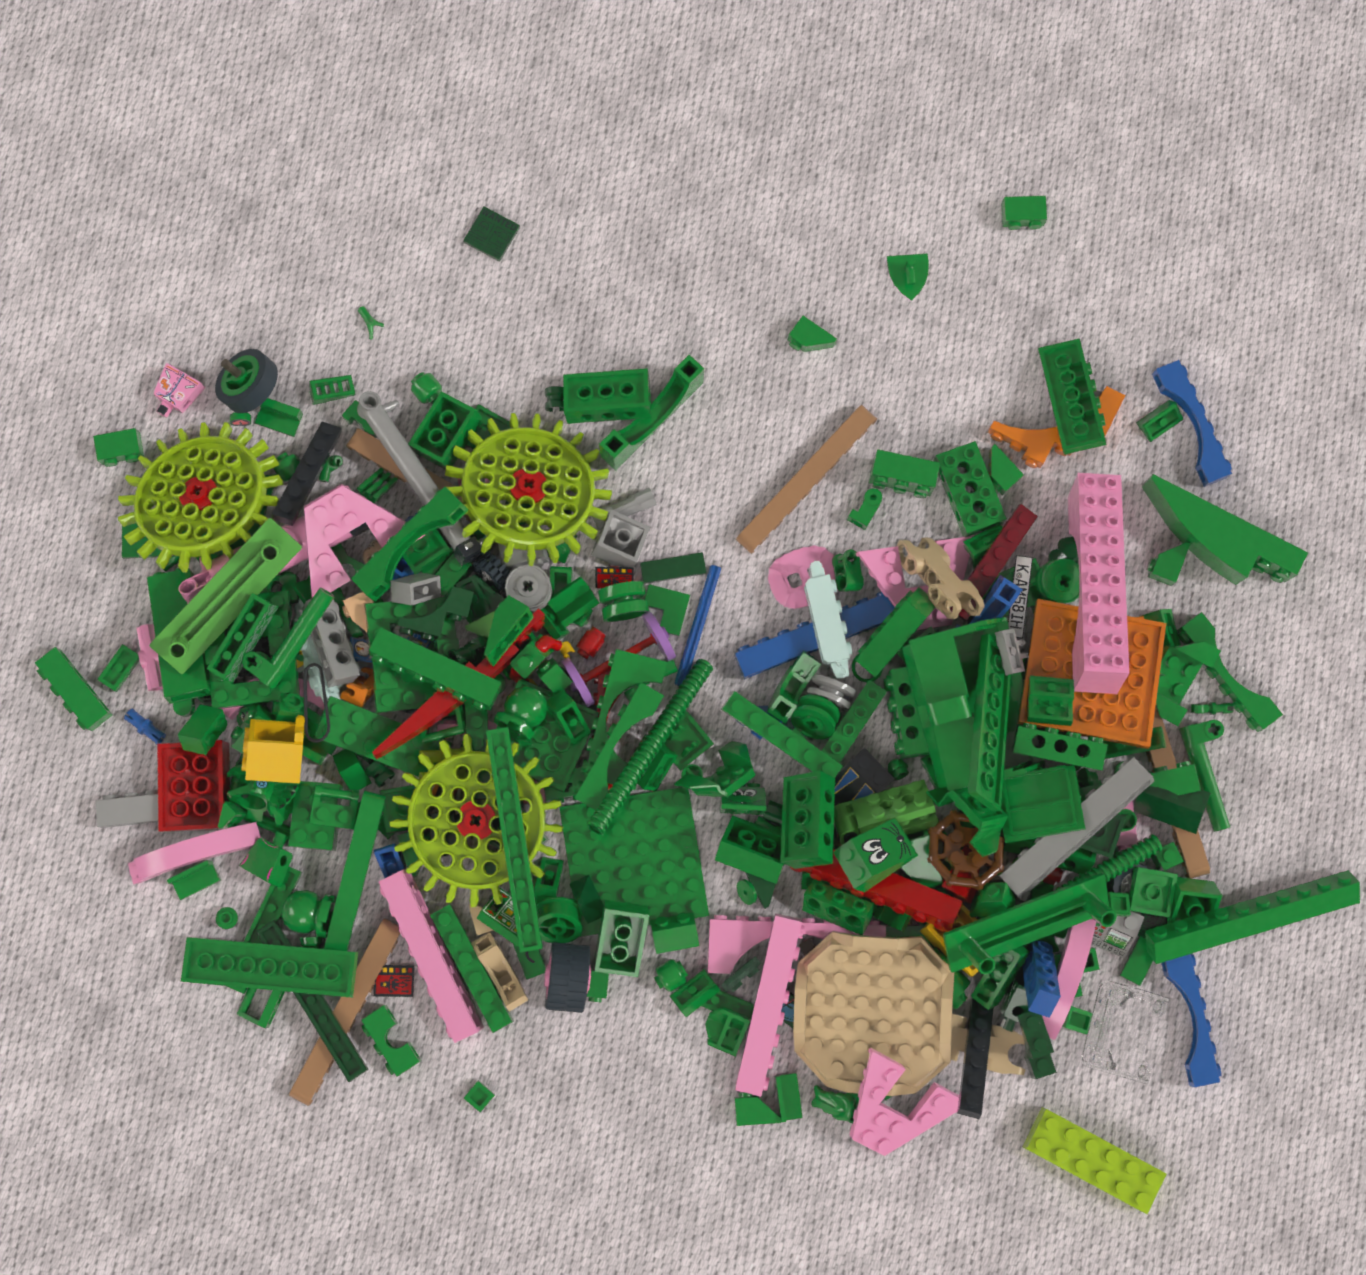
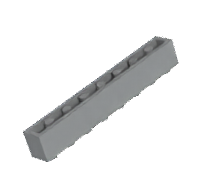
M1132 758L1130 761L1128 759L1125 760L1118 767L1119 771L1117 773L1108 775L1102 781L1103 785L1100 788L1091 790L1085 796L1086 800L1081 803L1085 830L1037 838L1035 840L1036 844L1030 849H1024L1018 855L1019 859L1015 863H1009L1004 867L1000 877L1019 899L1023 898L1154 782L1153 776L1135 758Z

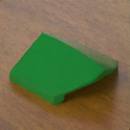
M725 1007L710 1012L705 1023L709 1038L707 1039L708 1045L736 1057L751 1019Z

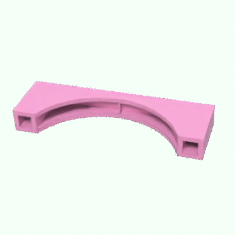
M714 915V919L709 920L708 973L730 974L738 960L749 949L761 941L770 938L773 926L771 917H758V921H749V916H736V920H727L725 915ZM802 918L801 925L805 926L803 933L805 935L824 939L832 931L859 935L824 920V923H815V919ZM871 921L863 935L886 937V925H881V921Z

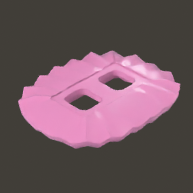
M813 545L793 550L776 559L769 568L768 575L770 588L775 599L788 608L796 609L808 606L804 591L805 584L810 579L807 569L810 568L812 562L820 561L825 575L830 574L831 580H835L832 565L834 555L825 547ZM798 573L802 585L791 588L787 577Z

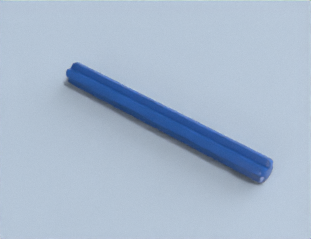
M711 565L675 679L676 686L682 684V681L686 679V675L691 670L721 572V567Z

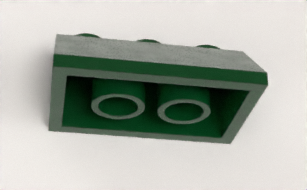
M1148 786L1137 796L1133 809L1136 813L1196 834L1211 793L1201 790L1177 795L1166 789Z

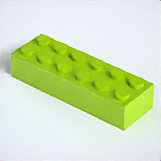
M1041 1107L1022 1146L1145 1214H1148L1167 1173Z

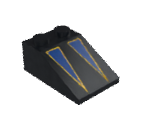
M864 747L836 775L834 807L841 803L882 792L895 778Z

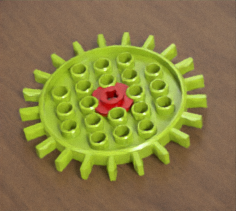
M511 413L509 422L511 429L500 431L494 420L490 418L487 422V428L491 436L485 440L472 429L468 431L467 438L476 446L472 453L458 446L454 447L453 455L465 461L466 464L464 469L446 465V476L462 479L461 486L447 488L456 497H462L463 504L469 509L465 514H468L472 523L465 526L462 536L466 538L478 529L487 536L482 543L481 552H487L495 541L507 546L504 551V562H509L513 549L527 550L528 565L533 566L536 558L535 550L547 549L552 562L557 563L559 559L557 545L566 542L575 554L580 552L581 546L573 537L578 531L583 532L593 540L596 538L598 531L587 524L586 521L589 516L606 521L608 511L592 505L594 499H611L612 490L595 489L594 481L607 479L609 470L591 471L588 463L598 458L599 450L595 449L582 455L576 447L581 444L584 434L579 432L570 442L559 436L563 428V421L561 420L555 424L553 431L549 432L539 429L541 423L540 414L535 413L532 420V428L519 427L516 414ZM508 445H514V446H516L517 448H516V449H509L507 446H508ZM535 448L538 452L532 453L528 449ZM555 451L559 455L553 456L549 452ZM490 460L493 464L487 465L483 461ZM511 463L515 467L508 468L504 464ZM527 466H532V467H534L536 470H535V471H529V470L526 469V467H527ZM552 469L555 470L557 473L549 474L547 470ZM568 473H575L578 477H570ZM487 478V479H489L491 482H490V483H483V482L481 481V479ZM502 482H510L512 486H504ZM545 488H552L555 492L548 493L545 491ZM567 491H572V492H574L576 495H575V496H569V495L566 494V492H567ZM485 497L488 499V501L481 502L478 500V498ZM506 500L510 504L502 505L499 501ZM527 503L531 508H523L521 504ZM547 506L550 507L552 511L546 512L542 508ZM564 510H571L574 514L567 515L564 513ZM504 519L507 523L499 524L497 520ZM525 522L529 526L524 528L521 527L518 523ZM546 525L550 530L544 531L540 526Z
M202 422L200 425V437L189 439L182 428L177 429L180 439L179 444L168 449L164 442L160 439L157 440L156 444L162 453L153 462L140 455L138 457L143 467L146 468L142 477L125 476V480L129 485L137 487L135 495L118 496V500L122 506L134 505V512L119 516L118 521L123 527L134 523L138 524V528L124 536L130 545H133L145 536L147 537L148 541L137 551L142 559L145 560L158 548L162 551L156 563L161 569H165L172 555L180 556L178 567L182 572L188 571L191 557L201 556L202 564L209 570L212 567V553L223 550V553L231 559L234 552L230 545L240 538L247 542L251 537V534L247 531L253 524L257 523L262 526L268 520L267 517L260 514L263 506H276L279 499L277 496L266 495V488L283 485V480L279 475L265 477L264 472L279 466V462L274 455L258 462L256 458L269 449L266 442L262 439L248 449L245 446L253 437L250 430L245 428L236 440L229 439L233 429L228 422H224L219 436H210V429L205 422Z
M464 734L463 744L465 752L456 755L452 754L446 740L440 741V749L445 756L444 760L434 765L430 758L422 753L418 758L428 769L423 778L419 780L410 773L402 775L406 782L416 787L412 798H406L402 795L393 796L392 801L395 803L409 806L407 820L396 819L390 822V827H408L410 837L409 841L401 842L395 846V852L405 851L413 847L419 859L410 864L406 872L408 874L416 872L424 865L432 873L431 878L425 883L423 889L426 892L435 886L438 879L450 884L449 891L446 894V902L448 903L454 900L457 889L460 887L470 889L469 901L471 907H477L479 889L491 888L496 905L501 904L503 896L499 885L508 882L509 877L502 832L493 827V820L499 818L488 741L486 742L485 752L473 751L471 735ZM516 742L512 744L513 758L519 748V744ZM534 757L523 768L515 762L514 764L520 801L526 800L530 804L529 811L522 812L523 822L526 826L525 835L530 868L534 876L541 878L544 872L532 862L537 852L540 851L554 857L557 854L554 848L542 844L545 831L554 833L563 831V826L559 824L546 823L545 810L556 809L562 806V801L543 802L540 790L550 786L554 779L553 777H548L537 784L528 774L539 762V759ZM461 766H465L469 771L465 779L460 778L457 774V770ZM482 770H487L490 773V780L487 783H483L479 779V773ZM435 784H439L443 788V793L439 797L434 796L432 793V787ZM456 788H461L465 793L461 801L456 800L453 796ZM478 792H483L486 795V802L483 805L475 801V795ZM430 806L438 808L439 814L436 818H431L428 815ZM452 810H457L460 813L461 817L458 822L450 820L449 814ZM473 815L476 817L481 816L482 819L479 821L481 825L478 823L473 824ZM426 828L434 830L435 836L432 840H427L424 837V830ZM448 832H453L456 835L457 839L454 844L446 842L445 836ZM469 836H475L478 839V846L476 848L468 846L467 839ZM491 840H497L500 843L498 852H492L489 849V842ZM443 854H449L452 857L453 861L450 866H445L442 863L441 858ZM465 858H471L474 861V868L472 870L464 868L463 861ZM487 862H493L496 865L494 874H489L485 871V864Z

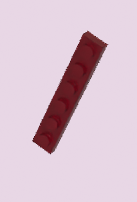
M1019 504L967 579L976 587L981 598H983L1038 517L1022 504ZM971 599L970 602L975 609L976 602L974 599ZM962 609L958 617L967 621L970 615Z

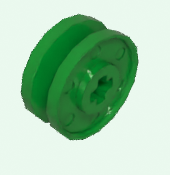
M1064 558L1048 561L1042 565L1036 575V587L1042 599L1066 604L1079 598V565L1071 559Z
M818 695L802 696L798 700V707L791 715V722L800 733L807 737L821 740L830 738L833 735L835 726L840 719V712L833 702Z

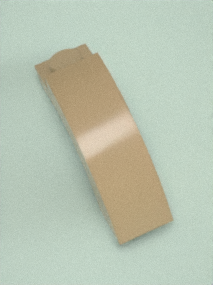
M491 932L472 942L471 944L477 957L489 973L508 1011L510 1012L528 1001L519 978Z

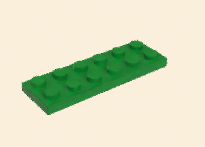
M329 696L327 704L330 732L323 741L419 777L420 772H428V769L419 762L420 750H439V742L443 741V739L423 744L420 733L388 754L376 759L372 752L399 728L402 723ZM325 708L313 736L317 739L322 738L327 731Z

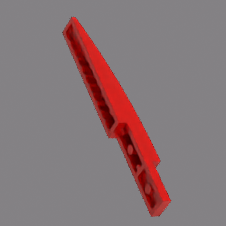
M539 608L533 613L534 618L494 667L489 664L487 658L476 667L470 661L465 666L494 679L520 653L516 646L521 647L529 639L528 635L533 630L537 632L545 624L543 622L545 614ZM437 691L372 752L373 756L379 759L431 727L464 702L453 698L452 693L444 691V693Z

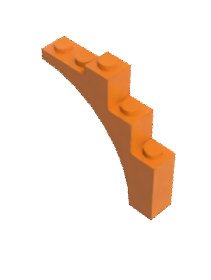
M1108 386L1105 387L1099 396L1101 408L1098 409L1099 414H1104L1106 425L1102 427L1105 436L1126 396ZM993 421L987 432L991 434L990 437L998 442L1003 440L1009 443V447L1018 452L1021 450L1025 451L1021 459L1025 460V464L1031 468H1041L1052 447L1055 448L1054 451L1057 454L1066 456L1063 454L1057 426L1047 429H1020Z

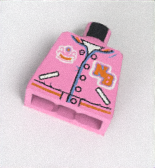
M166 363L154 390L155 397L162 401L156 412L165 418L169 416L173 408L183 413L202 393L205 387L201 382Z

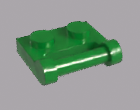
M315 784L309 824L353 830L360 791L355 789L346 791L325 788L320 784ZM320 797L350 800L349 806L321 803Z

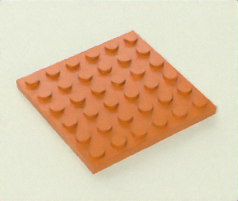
M1037 599L1018 724L1029 723L1037 725L1038 728L1044 729L1049 727L1058 729L1059 732L1063 733L1073 732L1084 737L1093 736L1102 738L1104 741L1149 749L1166 623L1127 616L1129 675L1117 694L1074 691L1073 723L1071 726L1027 722L1030 675L1073 680L1072 650L1079 606Z

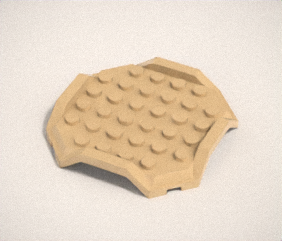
M832 931L798 962L794 1000V1050L826 1087L846 1093H859L860 1084L864 1079L863 1071L867 1068L870 1053L868 1049L872 1048L902 1064L906 1069L886 1096L916 1094L951 1063L954 972L952 973L949 970L948 964L938 956L922 936L896 938L852 935Z

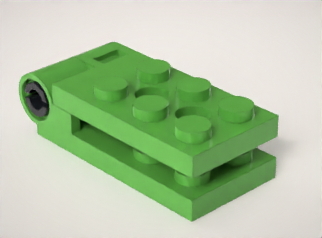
M925 780L914 781L903 786L836 805L834 807V824L840 843L843 845L850 839L893 818L898 820L906 835L934 827L939 822L933 801L926 793L928 788Z

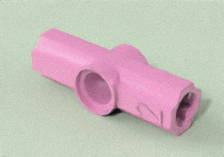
M154 624L141 625L136 628L140 645L138 655L141 667L145 672L148 691L161 690L163 686L158 653L149 646L155 639Z

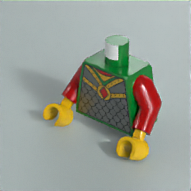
M540 634L510 663L512 666L509 672L510 678L516 683L518 680L523 679L537 685L532 679L528 678L538 669L542 662L554 651H560L562 656L567 658L570 657L568 652H575V650L568 641L562 643L550 636Z

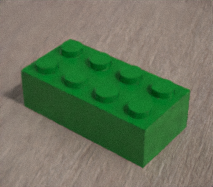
M920 587L914 592L910 590L883 620V623L873 632L867 642L857 651L860 653V656L855 661L876 677L936 608L930 601L928 594Z

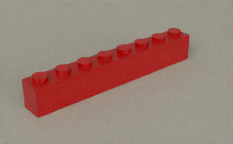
M834 853L833 864L798 869L790 867L796 872L805 871L810 873V876L815 880H825L837 889H847L857 897L864 896L869 898L879 906L886 905L891 907L896 913H905L913 916V919L918 922L930 923L940 931H951L962 907L961 900L895 873H892L866 892L853 888Z

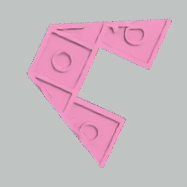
M343 484L305 505L304 515L312 598L320 587L331 593L351 581L328 544L366 522L383 548L388 539L402 529L406 521L367 500L364 496L355 493Z
M973 536L935 541L948 554L951 570L960 580H964L970 555L965 550L963 541ZM898 546L856 553V556L860 557L868 568L870 576L877 581V586L885 597L889 598L894 607L910 590L914 592L918 588H905ZM927 585L919 586L928 594L929 587ZM935 608L916 631L928 629L930 626L932 628L952 625L953 619L947 618Z
M869 1048L868 1052L870 1054L867 1068L863 1071L864 1079L860 1084L858 1093V1108L854 1111V1122L851 1125L849 1135L852 1140L886 1156L956 1113L959 1095L934 1082L908 1116L892 1109L881 1102L906 1069L895 1060Z

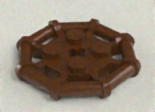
M952 810L949 815L928 830L930 838L927 861L945 879L946 885L981 890L988 881L1004 870L1003 842H1005L1003 836H1000L998 850L994 853V862L988 859V856L982 857L970 844V841L979 829L976 826L973 828L961 827L959 821L970 822L969 818L963 812ZM952 824L954 831L948 836L943 834L942 831ZM938 840L943 842L942 854H938ZM966 845L971 852L966 856L964 851L960 850V847L962 848ZM944 859L946 862H949L953 870L952 873L940 860ZM985 865L990 868L983 875L978 876L977 870ZM958 872L971 875L972 879L957 877Z

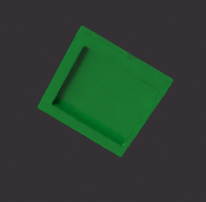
M1062 765L1003 778L1001 809L1008 815L1003 826L1005 843L1086 829L1075 765Z

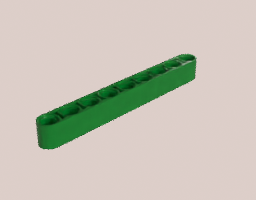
M364 791L324 949L348 950L386 800L385 795Z

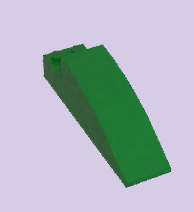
M1154 474L1142 485L1144 492L1167 527L1182 544L1190 543L1189 550L1199 560L1235 585L1248 578L1251 570L1258 573L1265 572L1271 575L1270 578L1275 582H1287L1298 575L1308 555V552Z

